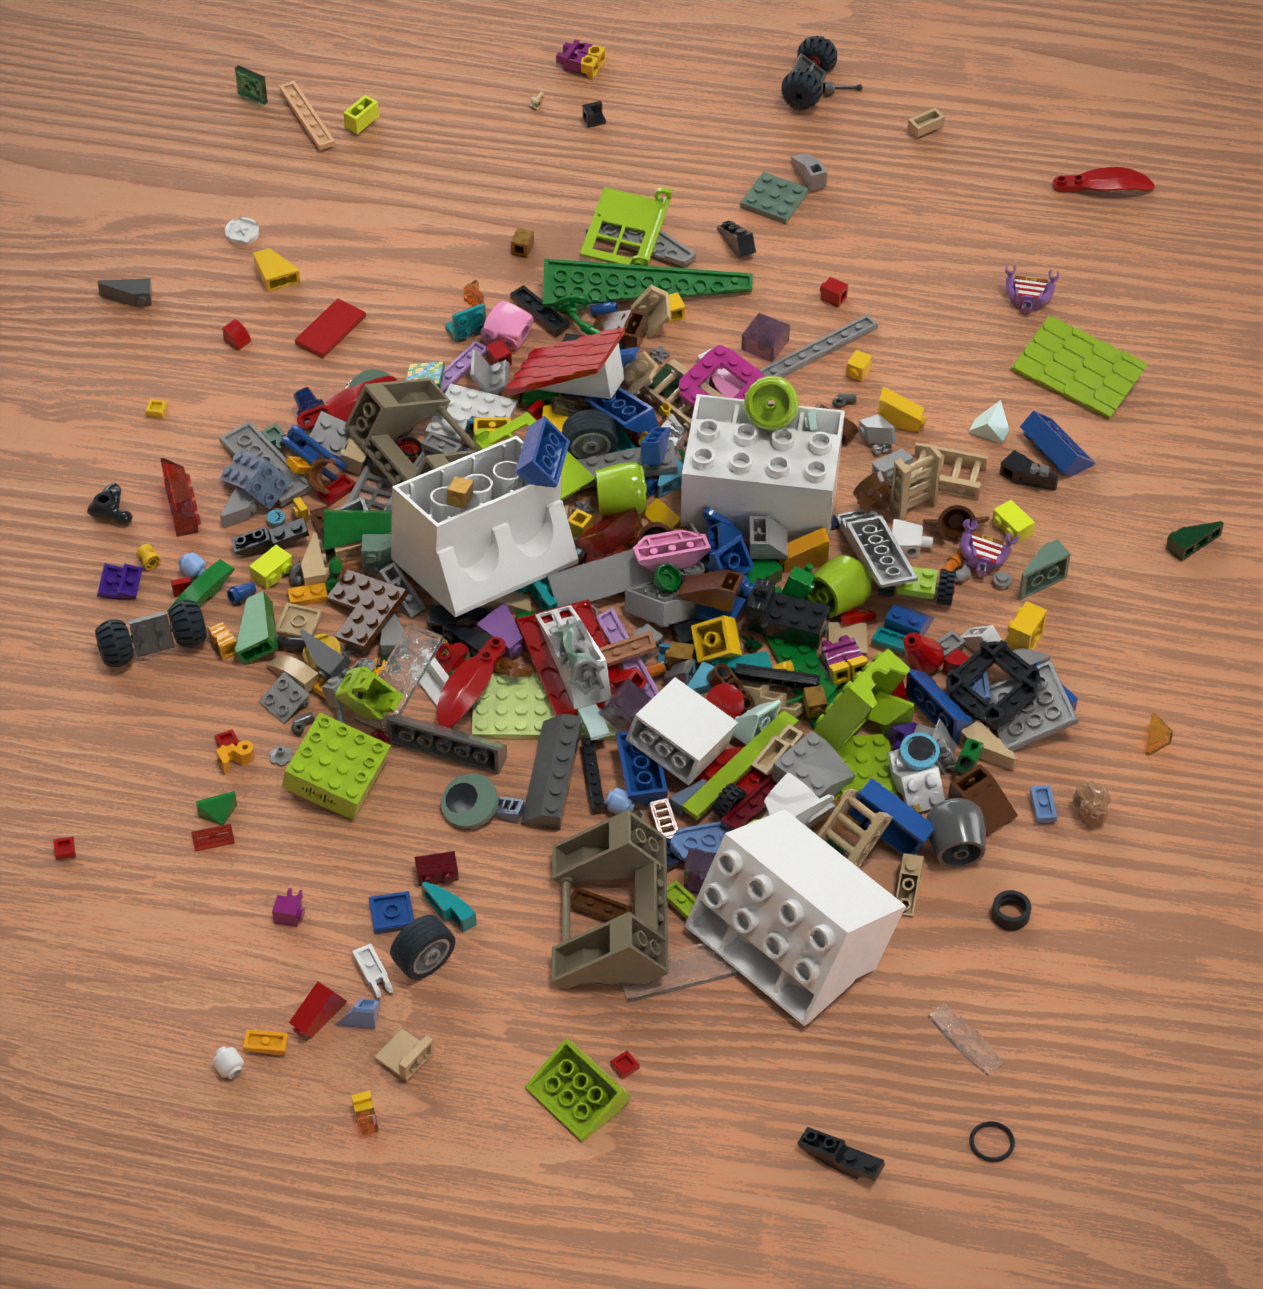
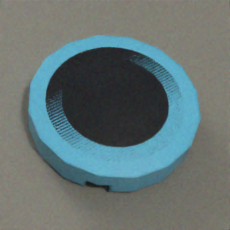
M912 733L906 736L899 750L903 763L914 770L932 768L937 763L940 754L939 745L936 740L925 733Z

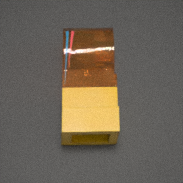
M366 1091L351 1095L361 1135L379 1131L371 1092Z

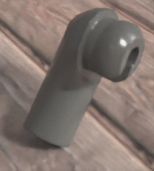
M840 393L832 400V405L835 408H841L846 403H856V394Z
M297 561L290 568V583L293 586H301L303 583V577L299 576V573L302 571V561Z
M309 712L296 717L291 726L292 732L294 734H301L306 724L315 721L313 713Z

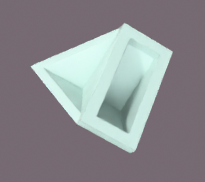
M1001 400L975 418L969 430L970 434L1000 444L1004 443L1009 433V427Z

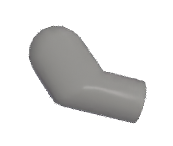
M962 561L961 569L956 571L955 582L965 581L971 576V567L967 566L965 561Z

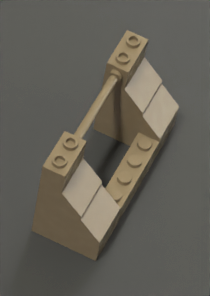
M431 378L364 384L345 424V428L394 486L481 450L447 411L450 400ZM442 415L471 450L426 455L419 469H417L396 445L394 440L404 432H408L426 417Z
M626 810L553 845L552 879L563 886L562 943L552 947V983L566 991L583 982L647 984L669 974L666 836L630 810ZM583 879L635 880V915L630 912L625 913L571 938V885Z

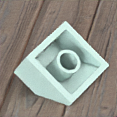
M775 700L759 704L751 710H747L743 715L737 716L734 720L738 724L733 736L747 745L777 717L781 701Z

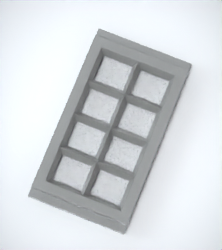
M371 458L366 463L345 504L363 497L369 510L386 511V505H392V486L394 485Z

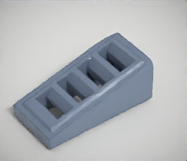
M702 779L670 797L669 803L672 812L682 817L686 813L682 810V805L706 781Z
M499 797L498 805L501 806L496 810L493 817L519 823L524 811L525 800Z

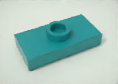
M878 626L871 639V644L905 655L903 640L906 635Z

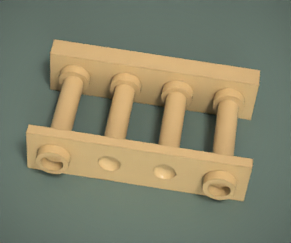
M673 358L669 362L670 374L654 390L644 387L645 397L649 402H655L660 407L665 402L669 403L671 406L669 413L673 414L683 424V427L690 432L692 418H688L684 413L691 405L688 403L686 405L683 404L679 409L671 405L680 396L679 387L666 400L659 395L673 380L681 379L689 371ZM705 382L700 386L710 396L724 397Z
M916 442L914 457H917L918 460L927 457L929 445ZM934 446L942 454L941 470L943 463L954 465L951 477L940 475L938 492L978 500L981 483L976 481L979 470L986 471L988 456ZM923 467L912 471L910 476L922 471ZM961 467L972 468L969 480L959 478ZM925 478L910 484V487L924 482Z
M932 444L928 447L927 457L910 465L905 464L901 458L894 461L889 511L898 520H906L907 509L926 500L933 507L937 505L943 458L941 452L936 450ZM926 465L925 470L910 476L912 471ZM925 478L924 482L909 488L910 484ZM924 490L923 494L908 500L909 496Z
M849 788L841 795V801L817 836L825 842L831 839L848 853L849 857L847 859L859 868L893 817L884 812L875 814L856 799L860 791ZM851 805L871 820L867 830L864 831L845 816ZM840 822L859 836L860 841L855 847L851 846L834 832Z

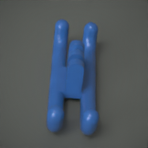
M291 425L290 430L307 443L303 449L288 437L283 436L281 438L282 443L311 466L315 460H325V458L329 460V458H333L336 461V464H334L342 471L347 469L345 463L296 425ZM326 467L323 468L322 474L333 482L338 478Z

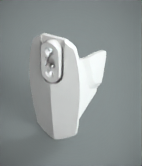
M787 773L765 798L764 803L768 813L762 818L786 810L808 828L833 813L836 808L834 805L835 798L833 795L828 794L819 799L802 781L791 773Z

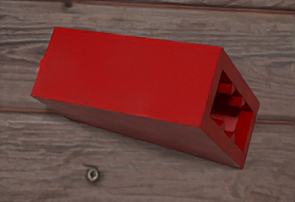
M317 981L289 1021L294 1026L292 1031L301 1037L307 1035L312 1038L347 1003V1000Z

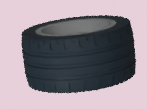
M583 410L574 413L567 418L562 427V434L570 440L567 451L575 459L612 453L617 450L616 425L613 418L605 412Z
M424 915L409 923L399 932L392 943L390 956L408 977L415 980L422 979L434 973L448 960L455 948L456 940L452 932L440 919L434 915Z

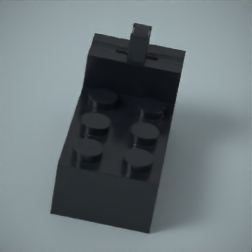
M757 577L746 604L745 630L819 648L829 622L830 606L775 592L776 582Z

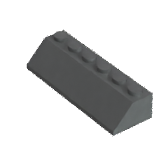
M394 714L387 718L388 738L393 745L496 774L500 773L507 758V745L499 741L488 740L481 736H474L463 731L438 726L406 715Z
M560 714L543 721L521 824L561 830L582 731L581 716Z

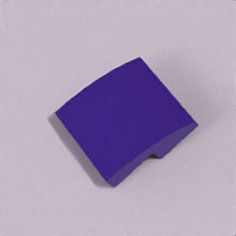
M105 563L97 597L118 600L136 599L143 568L124 563L123 568Z

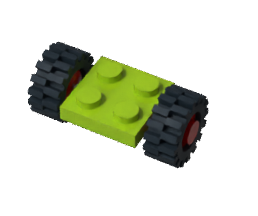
M911 566L918 577V581L897 585L896 594L933 600L935 590L938 589L936 604L951 606L955 591L956 572L941 570L938 585V570ZM895 585L885 588L879 586L878 595L893 597Z

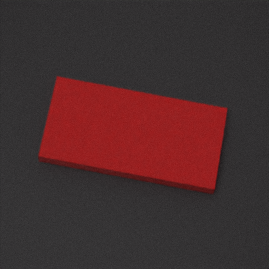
M337 298L295 339V344L324 358L366 317V312Z

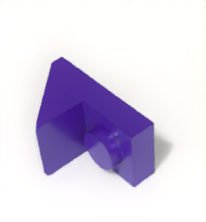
M915 722L892 726L884 733V737L894 742L891 750L900 749L904 738L914 733L917 726Z

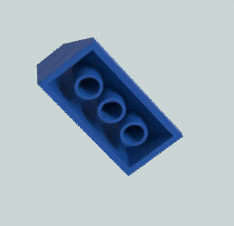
M618 387L611 399L590 396L584 400L592 408L610 415L613 421L624 428L643 433L650 432L653 427L658 426L654 408Z
M1033 410L1021 424L1020 428L1024 431L1023 435L1027 439L1033 440L1035 442L1034 446L1039 451L1046 454L1045 458L1051 463H1055L1057 465L1056 469L1063 475L1069 474L1074 476L1095 464L1051 417Z
M545 416L528 426L515 472L527 484L557 487L570 440Z
M910 669L906 681L907 697L935 726L938 720L941 719L955 743H958L961 730L974 723L972 718L966 715L960 706L949 698L946 691L942 690L933 678L929 677L925 672Z
M629 731L615 733L628 798L646 807H649L650 802L667 798L668 790L663 767L625 740Z

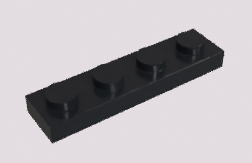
M523 285L510 293V298L530 313L554 335L557 336L569 328V322L551 307L542 308V300L526 286Z

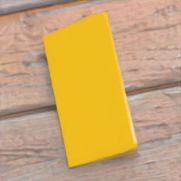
M658 498L643 512V516L650 522L658 521L667 524L672 530L681 527V518Z

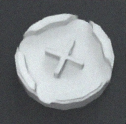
M241 217L236 221L235 219L231 220L225 227L226 239L234 245L251 244L258 239L260 234L256 221L250 218Z

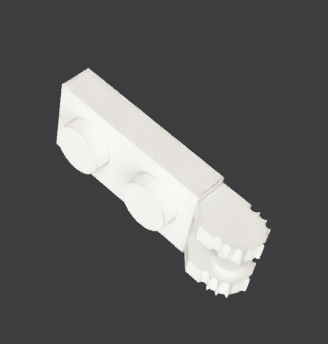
M372 944L353 950V957L369 987L371 986L375 997H381V991L377 983L382 981L386 991L392 993L393 988L388 979V974Z

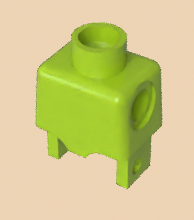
M365 666L348 670L335 693V697L363 719H383L387 712H395L404 696ZM352 692H357L358 697L353 695Z

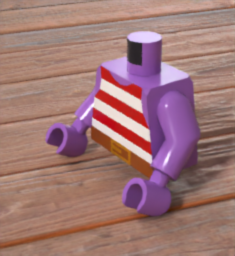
M1007 264L1005 268V273L1008 275V278H1006V294L1011 301H1014L1015 308L1021 309L1023 314H1030L1032 310L1038 311L1041 305H1045L1052 299L1056 286L1054 283L1059 279L1058 271L1055 277L1051 276L1052 269L1048 272L1050 279L1048 283L1046 279L1016 275L1013 278L1016 266L1014 264L1013 271H1009Z
M966 519L963 522L965 532L962 533L959 548L965 558L966 565L975 568L977 576L985 577L987 573H990L994 568H998L1007 559L1011 551V544L1016 543L1019 537L1015 536L1012 542L1010 540L1012 533H1009L1005 536L1006 544L1003 545L1004 541L971 531L977 527V521L973 520L970 527V519Z

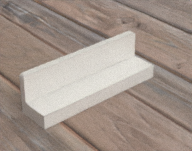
M429 649L421 651L422 661L409 667V671L437 707L441 691L449 676Z

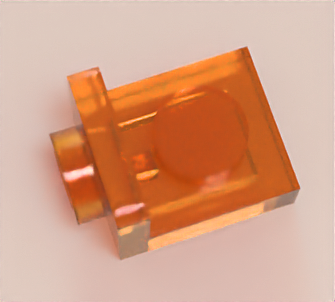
M477 280L464 287V301L473 307L484 303V295L479 291V282Z

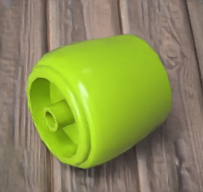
M766 376L759 378L750 385L745 394L744 408L746 416L752 424L762 430L774 431L785 428L798 413L799 399L797 391L790 382L782 377ZM769 400L774 401V405L772 407L768 406Z
M626 462L595 470L600 515L627 517L641 515L646 511L647 486L642 465L636 462Z
M839 555L824 563L813 573L815 577L812 583L815 586L811 594L807 593V597H809V601L829 605V618L853 610L867 601L871 593L870 576L858 560L850 556Z

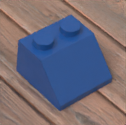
M738 535L715 551L707 565L708 572L727 569L746 574L754 568L742 535Z
M893 604L885 617L884 628L903 635H908L909 633L925 635L934 617L902 604Z

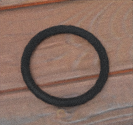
M987 1121L977 1125L972 1130L970 1146L973 1152L981 1159L997 1162L1006 1159L1012 1154L1015 1147V1138L1011 1130L1005 1125L995 1121ZM985 1126L1002 1128L1010 1137L1011 1144L1009 1150L999 1157L983 1155L974 1144L976 1132Z

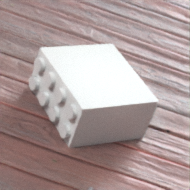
M675 677L635 715L625 740L689 785L727 748L738 722Z

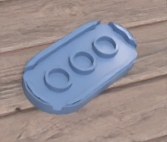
M721 821L681 828L672 836L670 848L676 857L686 862L695 863L712 860L718 851L725 833L730 831L720 825Z

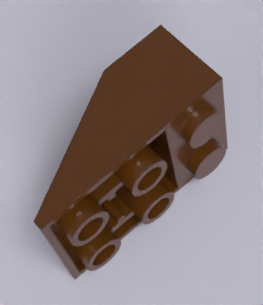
M626 310L599 314L593 326L599 331L625 327V334L621 338L625 343L624 349L640 347L648 330V313Z
M725 569L686 576L676 597L685 601L696 602L703 606L714 607L721 611L732 612L741 594L744 574Z
M981 764L950 783L949 799H968L980 807L985 818L987 836L1018 815L995 778Z

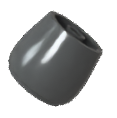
M956 798L942 801L930 810L926 819L933 824L934 831L928 839L940 864L954 868L965 867L982 859L986 851V824L983 812L977 804L968 799Z

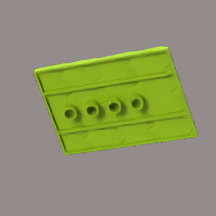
M1048 316L1010 370L1109 419L1148 363L1126 351L1117 349L1105 341H1100L1056 317Z

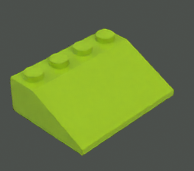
M567 1038L562 1041L525 1085L527 1090L583 1142L619 1113L632 1097L576 1043Z

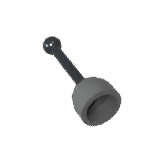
M823 82L824 95H831L835 90L857 89L861 91L863 88L861 84L857 86H834L832 82Z

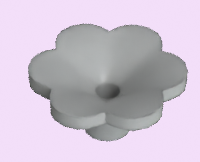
M282 745L269 752L270 762L280 767L290 763L293 758L292 749L285 748Z

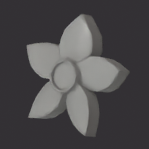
M659 346L657 350L650 349L651 354H653L651 358L653 360L657 359L660 364H663L664 358L670 356L669 352L664 351L663 346Z
M575 501L577 507H574L572 512L579 509L588 514L594 513V509L589 506V501L582 503Z

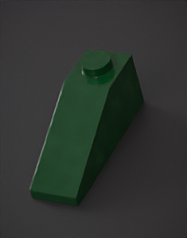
M1218 521L1182 527L1176 532L1173 531L1167 537L1166 549L1182 562L1220 537L1224 523Z

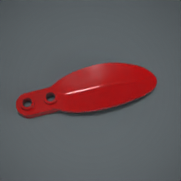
M1125 167L1098 168L1077 175L1057 176L1053 180V189L1057 192L1081 191L1084 189L1093 191H1149L1155 188L1154 183L1147 176Z
M383 376L347 388L331 397L324 405L301 412L297 417L298 426L302 427L304 431L312 430L321 411L347 422L364 384L398 380L394 376ZM305 421H310L309 424H304Z
M500 637L490 638L476 656L462 663L448 678L441 691L437 705V722L439 726L452 727L482 695L491 680L493 667L506 651L504 639Z

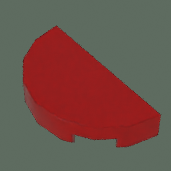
M860 608L847 611L840 616V624L842 626L876 620L874 612L868 610V613L860 612Z

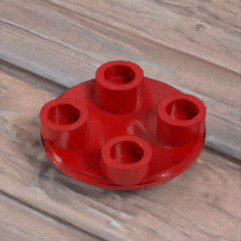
M716 685L706 696L707 701L733 719L740 716L743 711V694L733 685Z

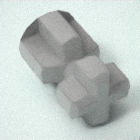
M877 444L873 445V454L877 456L881 454V451L884 453L891 451V444H880V447Z
M1032 463L1030 473L1036 474L1039 472L1040 476L1047 477L1050 466L1042 465L1038 467L1037 463Z

